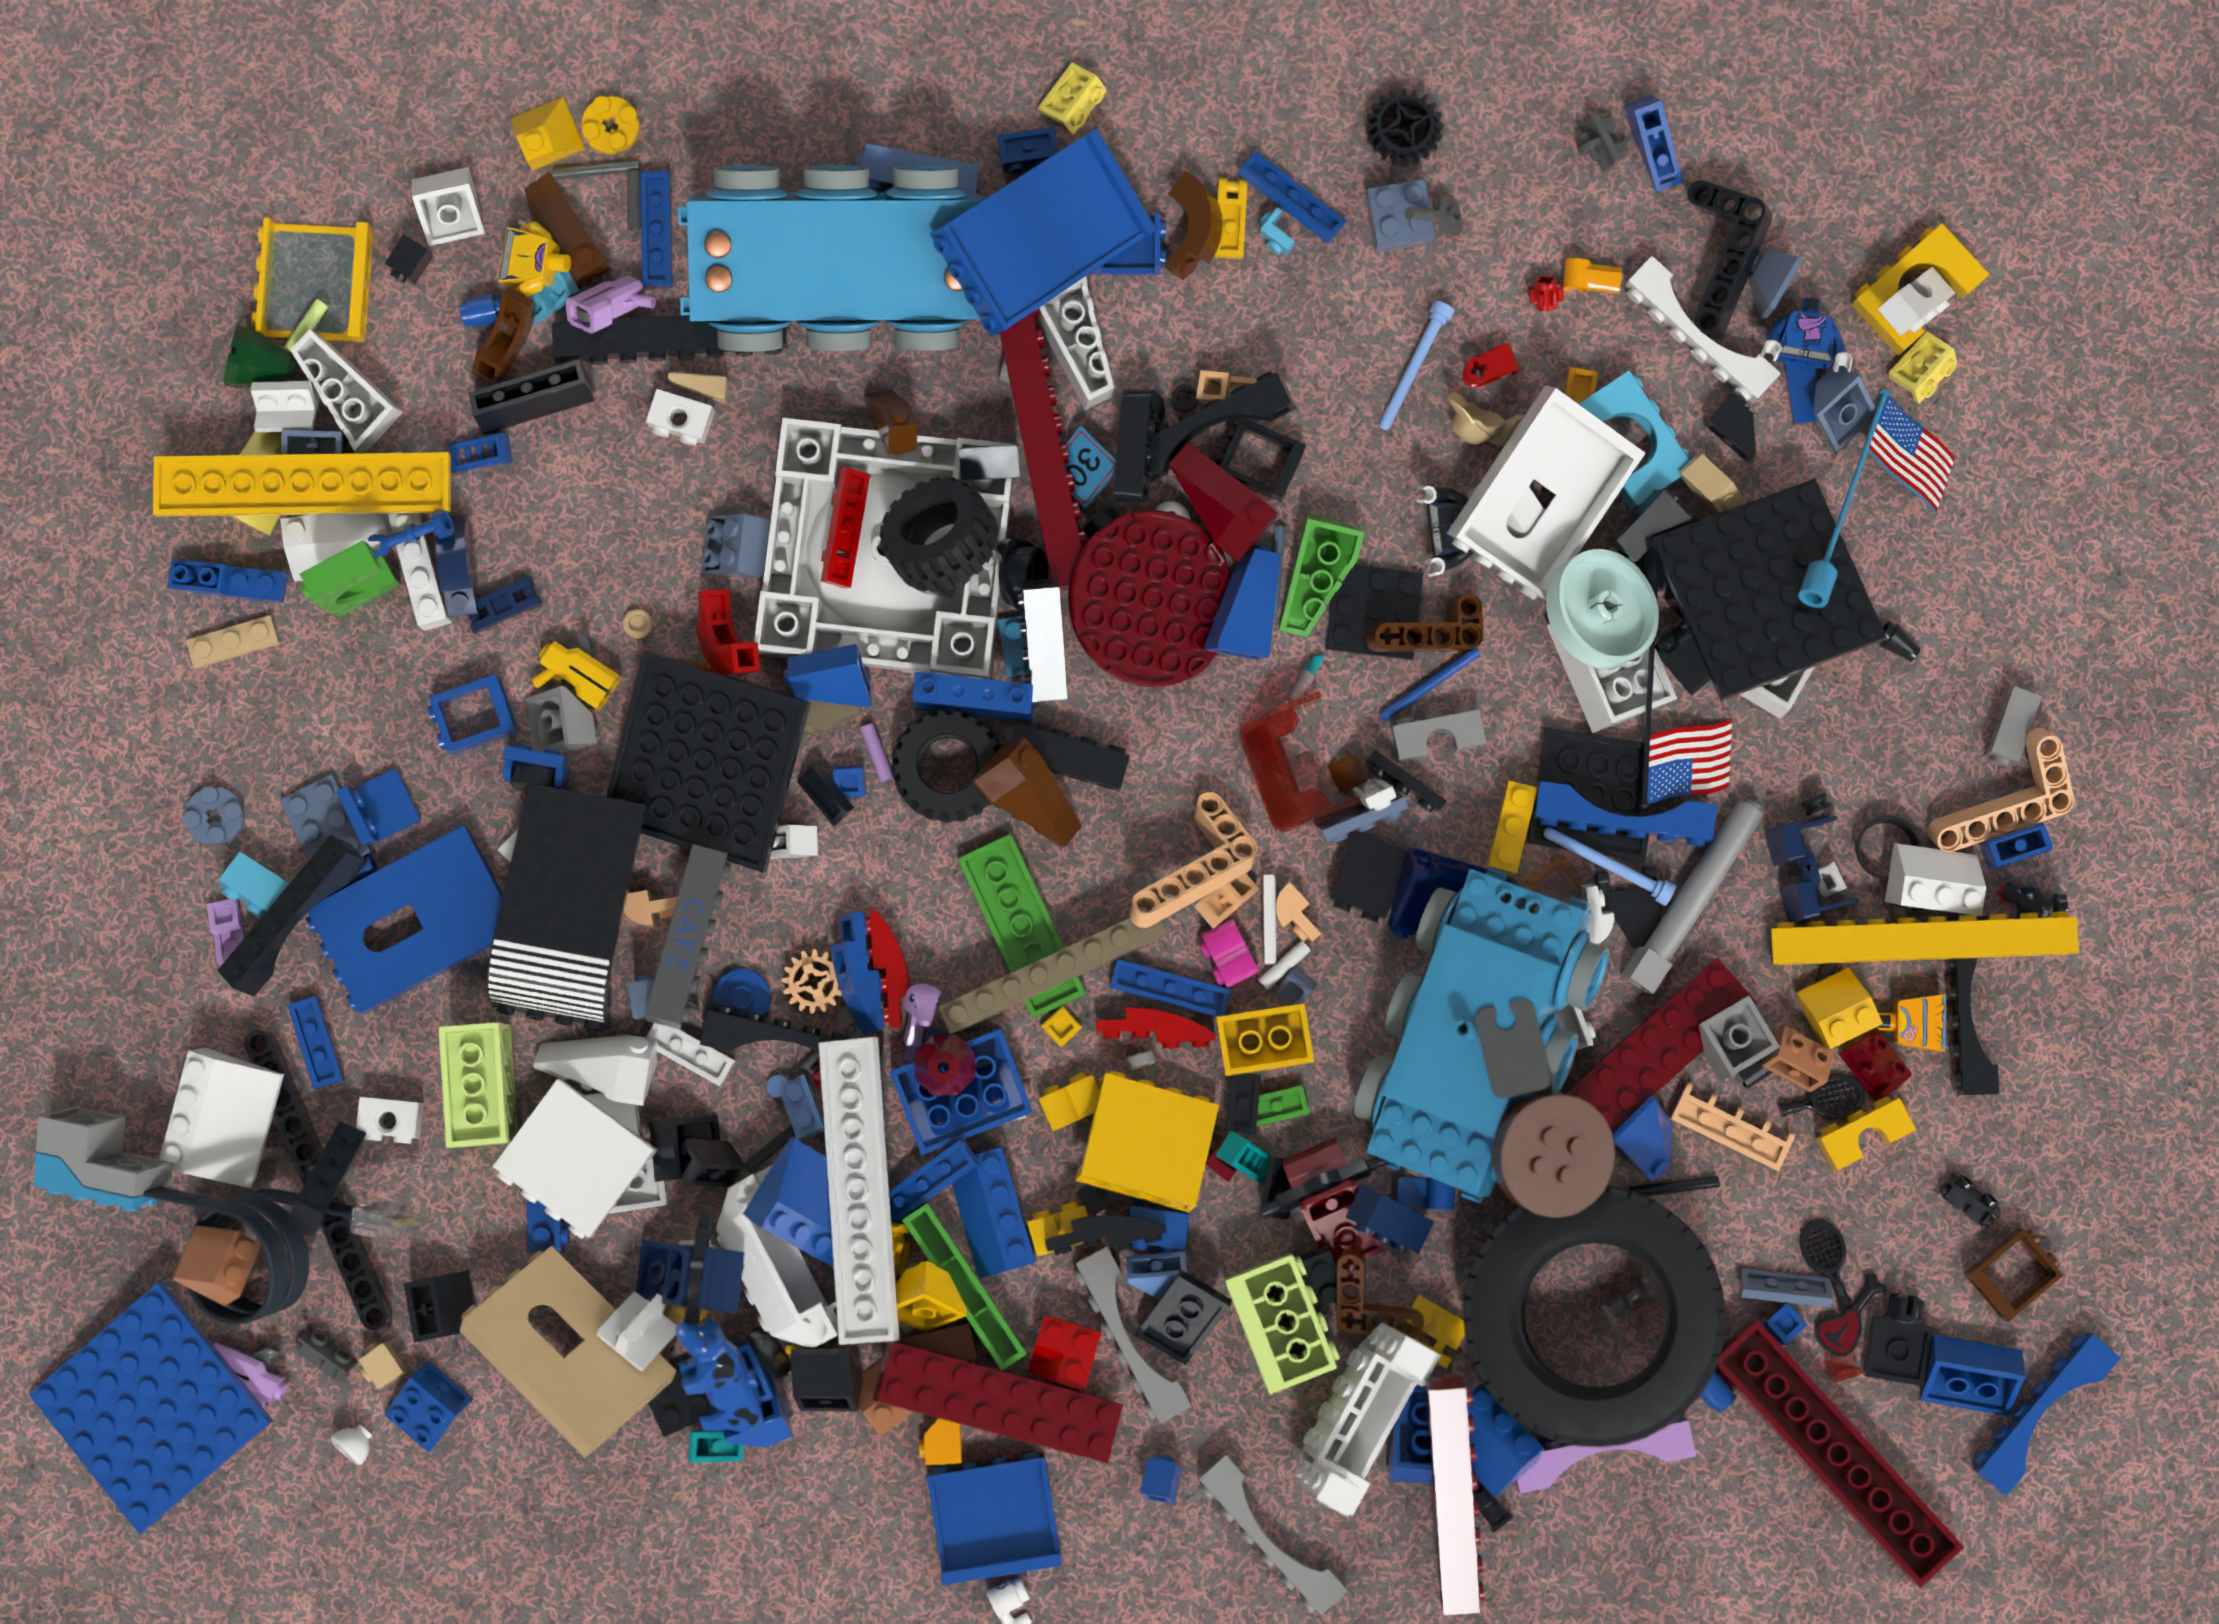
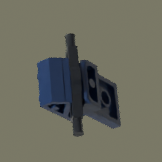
M699 1209L698 1228H696L694 1246L642 1240L636 1292L650 1302L659 1294L662 1296V1304L686 1307L684 1322L689 1325H699L700 1309L737 1313L740 1300L745 1252L708 1248L712 1210Z

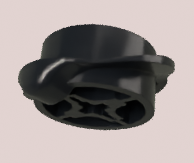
M1016 538L1001 540L997 543L995 551L1000 562L999 589L1002 599L1006 604L1012 605L1015 609L1025 611V609H1019L1017 591H1023V581L1049 579L1046 555L1040 547H1035L1028 541H1021Z

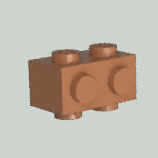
M1786 1026L1773 1033L1780 1048L1763 1057L1761 1066L1809 1092L1828 1082L1834 1052L1823 1047L1822 1044L1799 1034L1795 1029Z

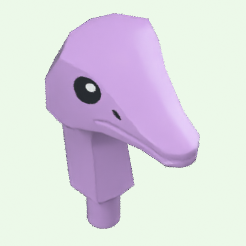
M916 984L911 986L905 994L903 1005L904 1009L908 1012V1021L903 1041L906 1045L904 1059L907 1061L915 1060V1052L922 1045L924 1027L931 1025L932 1019L938 1012L941 991L932 985Z

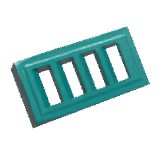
M1229 1132L1217 1152L1218 1158L1261 1184L1265 1179L1271 1155L1235 1132Z

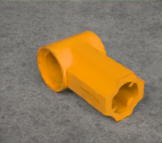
M1581 258L1565 260L1564 291L1575 289L1580 290V293L1588 291L1619 293L1622 267L1591 264V261Z

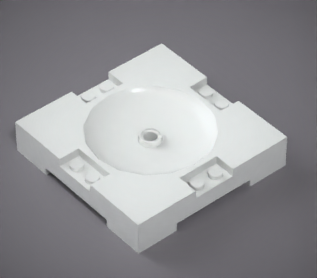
M782 418L762 591H760L754 642L758 644L759 655L788 659V657L857 644L865 667L900 670L908 673H915L916 671L990 679L1000 600V562L996 551H991L993 553L989 563H984L983 570L978 575L974 574L969 578L970 581L964 585L962 583L957 584L953 597L924 594L904 583L887 558L879 554V548L881 547L879 535L880 528L884 525L882 521L885 513L890 512V505L894 500L898 501L902 497L901 493L908 489L910 491L915 488V484L921 481L924 483L929 482L930 478L940 477L941 480L944 477L961 479L959 448L1016 444L966 438L954 440L917 435V450L888 455L878 431L842 427L841 424ZM847 466L871 475L851 588L844 589L820 581L824 563L821 561L822 550H825L827 546L834 506L831 505L832 493L836 492L840 467ZM1014 478L967 481L979 491L996 518L999 530L997 543L1005 540L1008 533ZM954 524L947 525L934 532L924 545L944 537Z

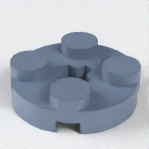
M207 786L190 798L185 808L183 822L191 836L197 841L207 845H221L232 841L241 832L245 818L241 800L230 790L222 787ZM219 808L221 810L219 812V816L222 818L221 821H214L212 824H209L210 817L207 815L208 812Z

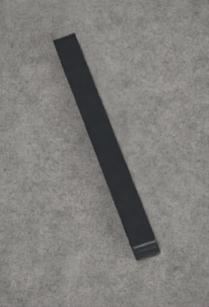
M254 1030L246 1036L244 1042L251 1063L267 1068L274 1062L278 1066V1072L284 1074L279 1093L282 1090H287L290 1094V1101L287 1105L282 1106L277 1099L273 1115L304 1186L323 1148L276 1037L269 1031ZM263 1035L267 1039V1046L260 1052L256 1049L255 1042L258 1037ZM294 1117H298L302 1123V1127L297 1133L292 1132L290 1129V1121ZM306 1144L311 1145L313 1148V1156L309 1160H305L301 1155V1150ZM339 1189L334 1201L346 1204ZM326 1214L320 1226L361 1323L369 1330L387 1327L392 1321V1310L354 1220ZM340 1226H344L348 1230V1238L344 1242H340L336 1238V1230ZM352 1253L358 1255L360 1259V1264L355 1270L351 1269L347 1263V1259ZM364 1280L369 1282L372 1288L368 1297L362 1296L359 1292V1285ZM374 1308L380 1309L383 1313V1320L379 1325L373 1323L370 1317Z

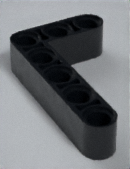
M1698 180L1693 182L1688 188L1687 197L1690 203L1704 213L1734 223L1694 319V324L1701 333H1704L1710 339H1717L1725 333L1773 216L1769 207L1758 198L1705 180ZM1708 190V198L1703 202H1698L1700 193ZM1735 199L1734 207L1729 211H1724L1726 202ZM1762 208L1760 217L1751 220V213L1755 209ZM1750 236L1749 244L1742 248L1739 247L1741 238ZM1739 263L1737 272L1728 275L1730 265ZM1727 290L1726 299L1722 302H1717L1718 293ZM1716 317L1714 327L1706 330L1705 324L1707 320Z

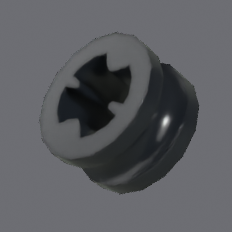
M1185 384L1176 387L1172 392L1171 398L1174 408L1179 412H1189L1194 409L1197 404L1196 390L1190 385ZM1186 391V395L1188 392L1192 395L1189 399V405L1183 406V402L1181 405L1177 402L1180 398V392Z
M1826 792L1801 803L1802 806H1806L1808 809L1806 812L1807 816L1832 805L1831 802H1827L1825 799L1827 796Z

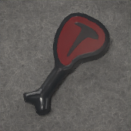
M1875 1273L1865 1275L1863 1290L1841 1314L1825 1317L1817 1323L1814 1329L1815 1338L1822 1348L1831 1354L1843 1357L1852 1353L1859 1342L1862 1332V1310L1873 1295L1887 1291L1886 1285L1878 1282Z

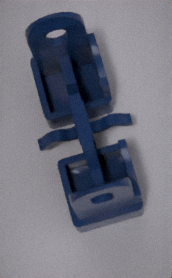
M1837 816L1799 825L1792 822L1765 830L1773 865L1776 866L1796 860L1798 867L1787 872L1789 877L1800 875L1801 882L1780 887L1788 922L1819 916L1822 911L1860 902L1859 899L1854 898L1820 907L1819 895L1816 891L1821 882L1814 853L1805 847L1803 836L1800 833V830L1833 822L1838 818Z

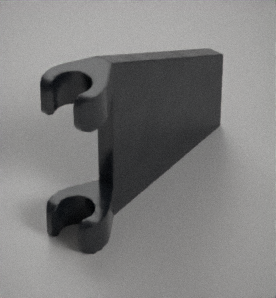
M1643 867V875L1657 882L1655 867ZM1608 872L1595 873L1596 885L1598 890L1602 889L1605 906L1614 913V920L1633 949L1639 946L1644 947L1660 922L1659 903L1654 901L1655 897L1651 896V892L1644 888L1610 892Z

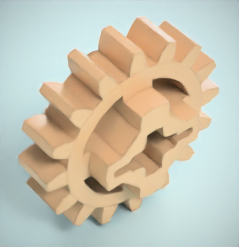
M813 949L812 956L809 957L805 951H802V959L800 961L794 957L791 958L794 964L793 968H784L789 973V978H783L782 982L789 984V988L785 989L783 993L785 995L792 994L793 997L789 1003L793 1005L800 1002L799 1010L802 1012L809 1006L811 1014H815L817 1007H820L825 1013L827 1012L826 1004L837 1005L834 999L836 995L843 997L836 979L833 960L831 962L828 961L830 955L828 952L819 957L818 950ZM813 962L825 964L830 970L818 971ZM802 967L804 970L800 981L795 982L796 974ZM811 974H814L817 978H824L818 983L817 989H814L812 986L801 987L810 981ZM834 981L832 991L826 997L824 990L829 982ZM805 991L811 993L815 1002L803 999L799 993Z

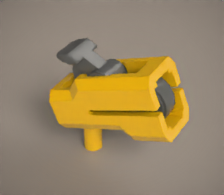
M581 631L576 632L578 642L574 643L569 649H566L556 641L552 644L547 643L539 654V658H541L539 663L547 669L531 679L535 687L538 689L551 679L557 681L564 679L575 687L576 696L600 711L609 699L610 692L613 693L622 677L596 660L592 654L591 639Z

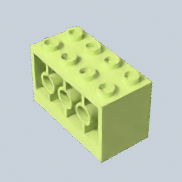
M495 1022L439 1027L446 1148L510 1144L518 1133L511 1025Z
M1291 1253L1224 1278L1269 1394L1337 1368L1335 1361L1340 1359L1332 1341L1327 1342L1324 1332L1329 1330L1321 1313L1316 1314L1313 1304L1318 1303L1314 1291L1310 1285L1305 1286L1302 1276L1306 1275V1271L1301 1258H1294ZM1275 1285L1276 1288H1282V1292L1279 1293V1299L1274 1300L1273 1297H1267V1293L1270 1292V1286ZM1284 1313L1287 1316H1293V1320L1290 1321V1327L1288 1328L1278 1325V1321L1281 1320V1315ZM1294 1342H1297L1299 1345L1304 1344V1348L1301 1349V1355L1299 1356L1289 1353Z

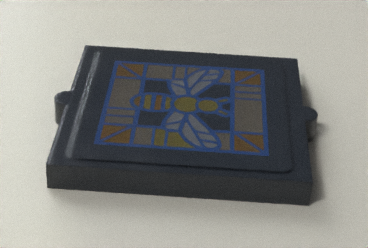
M755 1327L753 1333L746 1336V1339L772 1381L788 1377V1372L791 1371V1361L777 1338L771 1336L769 1331L765 1332L762 1327Z

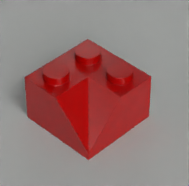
M1045 1314L1028 1372L1084 1391L1102 1331Z

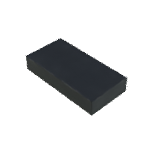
M818 763L811 766L797 781L833 826L838 825L855 808Z

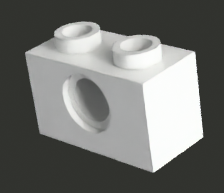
M656 389L646 423L652 428L651 432L658 436L668 438L670 433L680 436V442L696 446L697 442L705 444L715 410L711 405ZM677 414H686L687 420L683 425L676 426L673 424V418Z
M360 1097L356 1128L366 1132L364 1138L366 1140L382 1141V1135L394 1136L393 1142L411 1144L412 1138L420 1139L424 1103ZM389 1112L393 1113L396 1117V1124L391 1129L386 1128L383 1123L385 1115Z

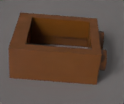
M2017 1228L1964 1273L1966 1278L2004 1321L2012 1320L2063 1276L2058 1269L2061 1266L2051 1253H2044L2039 1247L2040 1239L2030 1229L2026 1231L2025 1229ZM2019 1241L2046 1274L2013 1302L2009 1303L1983 1271Z

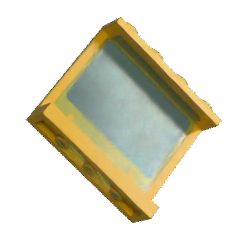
M264 217L263 226H260L258 231V240L262 246L261 254H258L256 258L259 283L254 285V298L257 300V310L252 313V327L255 329V332L263 337L289 339L314 301L318 299L326 304L328 309L313 331L319 333L327 341L365 342L374 230L368 222H356V228L275 224L270 217ZM344 249H348L347 254H343ZM343 314V319H338V315Z

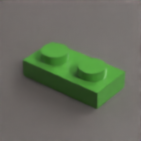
M1303 1085L1259 1095L1256 1127L1310 1114Z

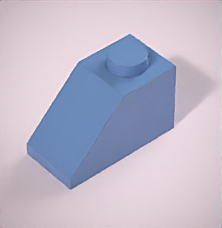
M1186 1251L1126 1256L1128 1284L1157 1299L1161 1297L1181 1269L1188 1273Z

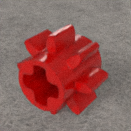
M1539 276L1535 279V285L1528 286L1530 304H1536V309L1539 311H1552L1557 308V302H1564L1562 282L1557 283V279L1554 276Z

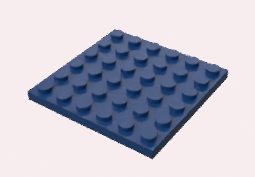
M163 1281L156 1283L29 1394L139 1535L157 1522L273 1422V1419Z

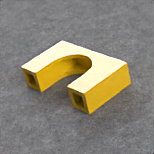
M1943 224L1939 225L1935 230L1931 226L1918 237L1920 243L1915 248H1912L1910 245L1897 255L1898 263L1893 267L1887 264L1875 275L1878 280L1872 286L1866 283L1854 294L1857 299L1851 306L1898 356L1925 332L1921 327L1915 333L1908 330L1900 336L1878 311L1885 302L1898 292L1899 281L1903 274L1914 269L1929 270L1934 267L1961 299L1966 297L1990 275Z

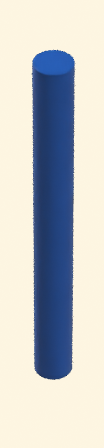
M1477 648L1467 650L1381 710L1379 715L1384 722L1388 721L1479 657V651Z

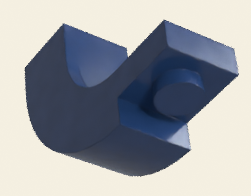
M468 514L450 516L455 533L444 539H438V536L435 534L440 589L444 593L448 617L478 613L479 609L471 571L470 551L473 538Z

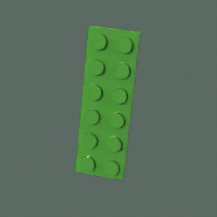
M1011 834L958 858L1011 973L1064 949ZM1077 977L1025 1001V1004L1032 1019H1035L1086 995Z

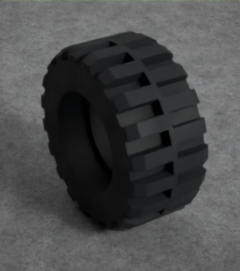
M940 477L930 478V481L926 483L921 481L915 484V488L910 491L907 489L901 493L902 497L898 501L894 500L890 505V512L885 513L882 521L884 525L881 526L879 535L881 538V550L904 583L914 587L916 590L941 592V589L944 588L949 591L955 589L957 584H966L970 581L969 578L974 574L978 575L983 570L984 563H989L993 553L991 551L996 549L999 533L996 518L979 491L974 486H971L969 482L962 479L957 480L954 477H944L941 480ZM954 524L944 537L924 545L934 532L942 527Z
M939 708L936 712H925L921 714V718L916 721L912 720L906 725L907 729L904 733H900L897 738L896 748H893V764L891 769L897 790L911 809L929 820L942 821V823H951V821L963 822L971 816H977L984 812L983 809L991 804L972 782L958 792L942 793L936 791L923 779L921 760L926 749L934 742L948 738L959 740L965 743L974 753L976 759L974 779L1001 748L998 738L989 725L982 722L978 716L972 713H965L963 710L956 708L954 710Z

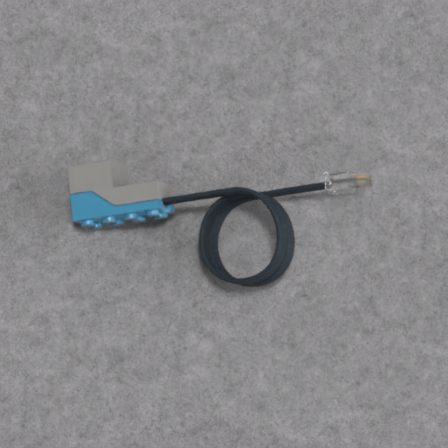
M78 1106L38 1116L34 1187L46 1189L48 1194H70V1198L74 1200L92 1199L95 1200L97 1205L121 1206L120 1209L123 1211H138L139 1207L143 1205H157L158 1200L207 1210L198 1219L195 1226L227 1229L232 1220L236 1218L255 1234L264 1250L269 1271L268 1291L263 1304L252 1302L241 1294L240 1297L224 1306L188 1288L196 1305L210 1318L231 1325L247 1324L287 1309L300 1298L306 1287L309 1275L308 1249L301 1230L287 1225L290 1214L277 1204L282 1203L294 1206L299 1194L279 1189H260L229 1200H220L171 1189L169 1186H171L173 1162L123 1152L125 1116ZM378 1198L377 1202L366 1206H352L333 1201L327 1214L352 1219L351 1233L376 1239L390 1234L401 1236L420 1229L421 1214L407 1211L406 1203ZM266 1218H268V1219L274 1224V1226L277 1228V1230H278L279 1233L281 1234V1236H282V1238H283V1240H284V1243H285V1245H286L287 1252H288V1256H289V1262H290V1278H289V1283H288V1272H289V1271H288V1261H287V1255H286L285 1248H284V1246H283V1243H282V1241H281V1238L279 1237V1234L277 1233V1231L275 1230V1228L272 1226V1224H271Z

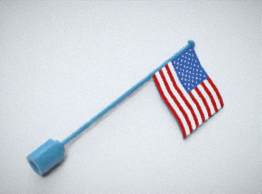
M1882 389L1879 392L1881 398L1824 560L1811 562L1808 566L1798 594L1799 599L1808 606L1821 608L1828 604L1838 575L1837 569L1829 561L1868 452L1889 474L1917 494L1934 514L1937 512L1955 457L1940 440L1911 419L1893 401L1888 389Z

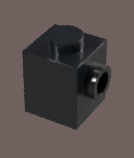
M403 234L386 260L385 265L391 271L389 275L402 284L409 281L416 285L433 255L426 247Z
M1089 1184L1076 1192L1093 1216L1100 1213L1122 1196L1121 1193Z

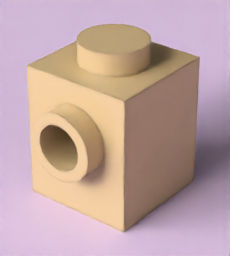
M378 1340L363 1350L365 1356L358 1360L362 1365L359 1368L361 1374L368 1382L373 1381L378 1390L386 1387L408 1371L389 1341L382 1344Z

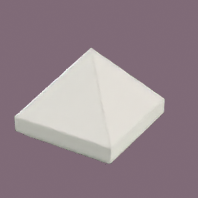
M1835 862L1818 868L1821 879L1818 889L1823 899L1847 888ZM1822 873L1831 876L1833 884L1829 890L1822 878Z

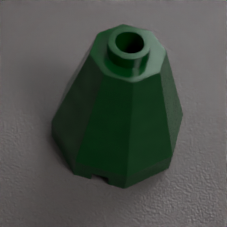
M236 326L231 342V352L226 363L225 386L246 388L251 387L252 382H287V379L293 380L297 363L292 362V354L250 328Z

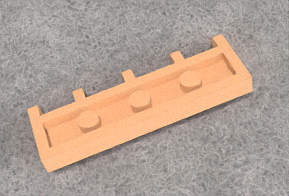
M1690 1082L1686 1083L1669 1118L1670 1120L1775 1171L1780 1170L1795 1138V1133L1789 1131L1785 1141L1767 1133L1771 1126L1770 1121L1765 1120L1759 1129L1740 1120L1744 1113V1108L1738 1107L1734 1116L1714 1107L1717 1095L1712 1093L1707 1103L1689 1095L1693 1084Z

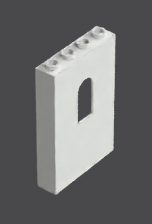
M1545 385L1447 534L1454 538L1452 544L1465 553L1470 549L1477 554L1475 558L1477 562L1488 569L1494 566L1500 570L1497 575L1511 585L1515 581L1521 585L1520 592L1532 600H1535L1536 597L1546 600L1548 585L1555 571L1562 564L1578 555L1645 455V452L1560 390ZM1534 479L1554 493L1555 496L1531 532L1525 537L1516 538L1508 532L1507 519Z

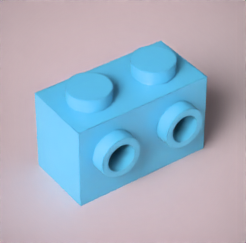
M242 852L237 854L219 878L220 888H222L221 893L234 902L237 899L247 904L246 909L259 918L265 914L289 885L288 882Z

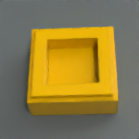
M1063 1006L1041 1025L1060 1047L1082 1029V1026Z

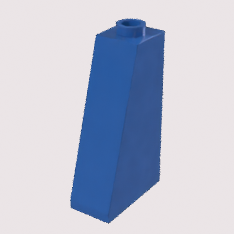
M1253 545V549L1249 550L1236 564L1205 642L1204 651L1256 660L1269 658L1280 553L1270 552V547Z

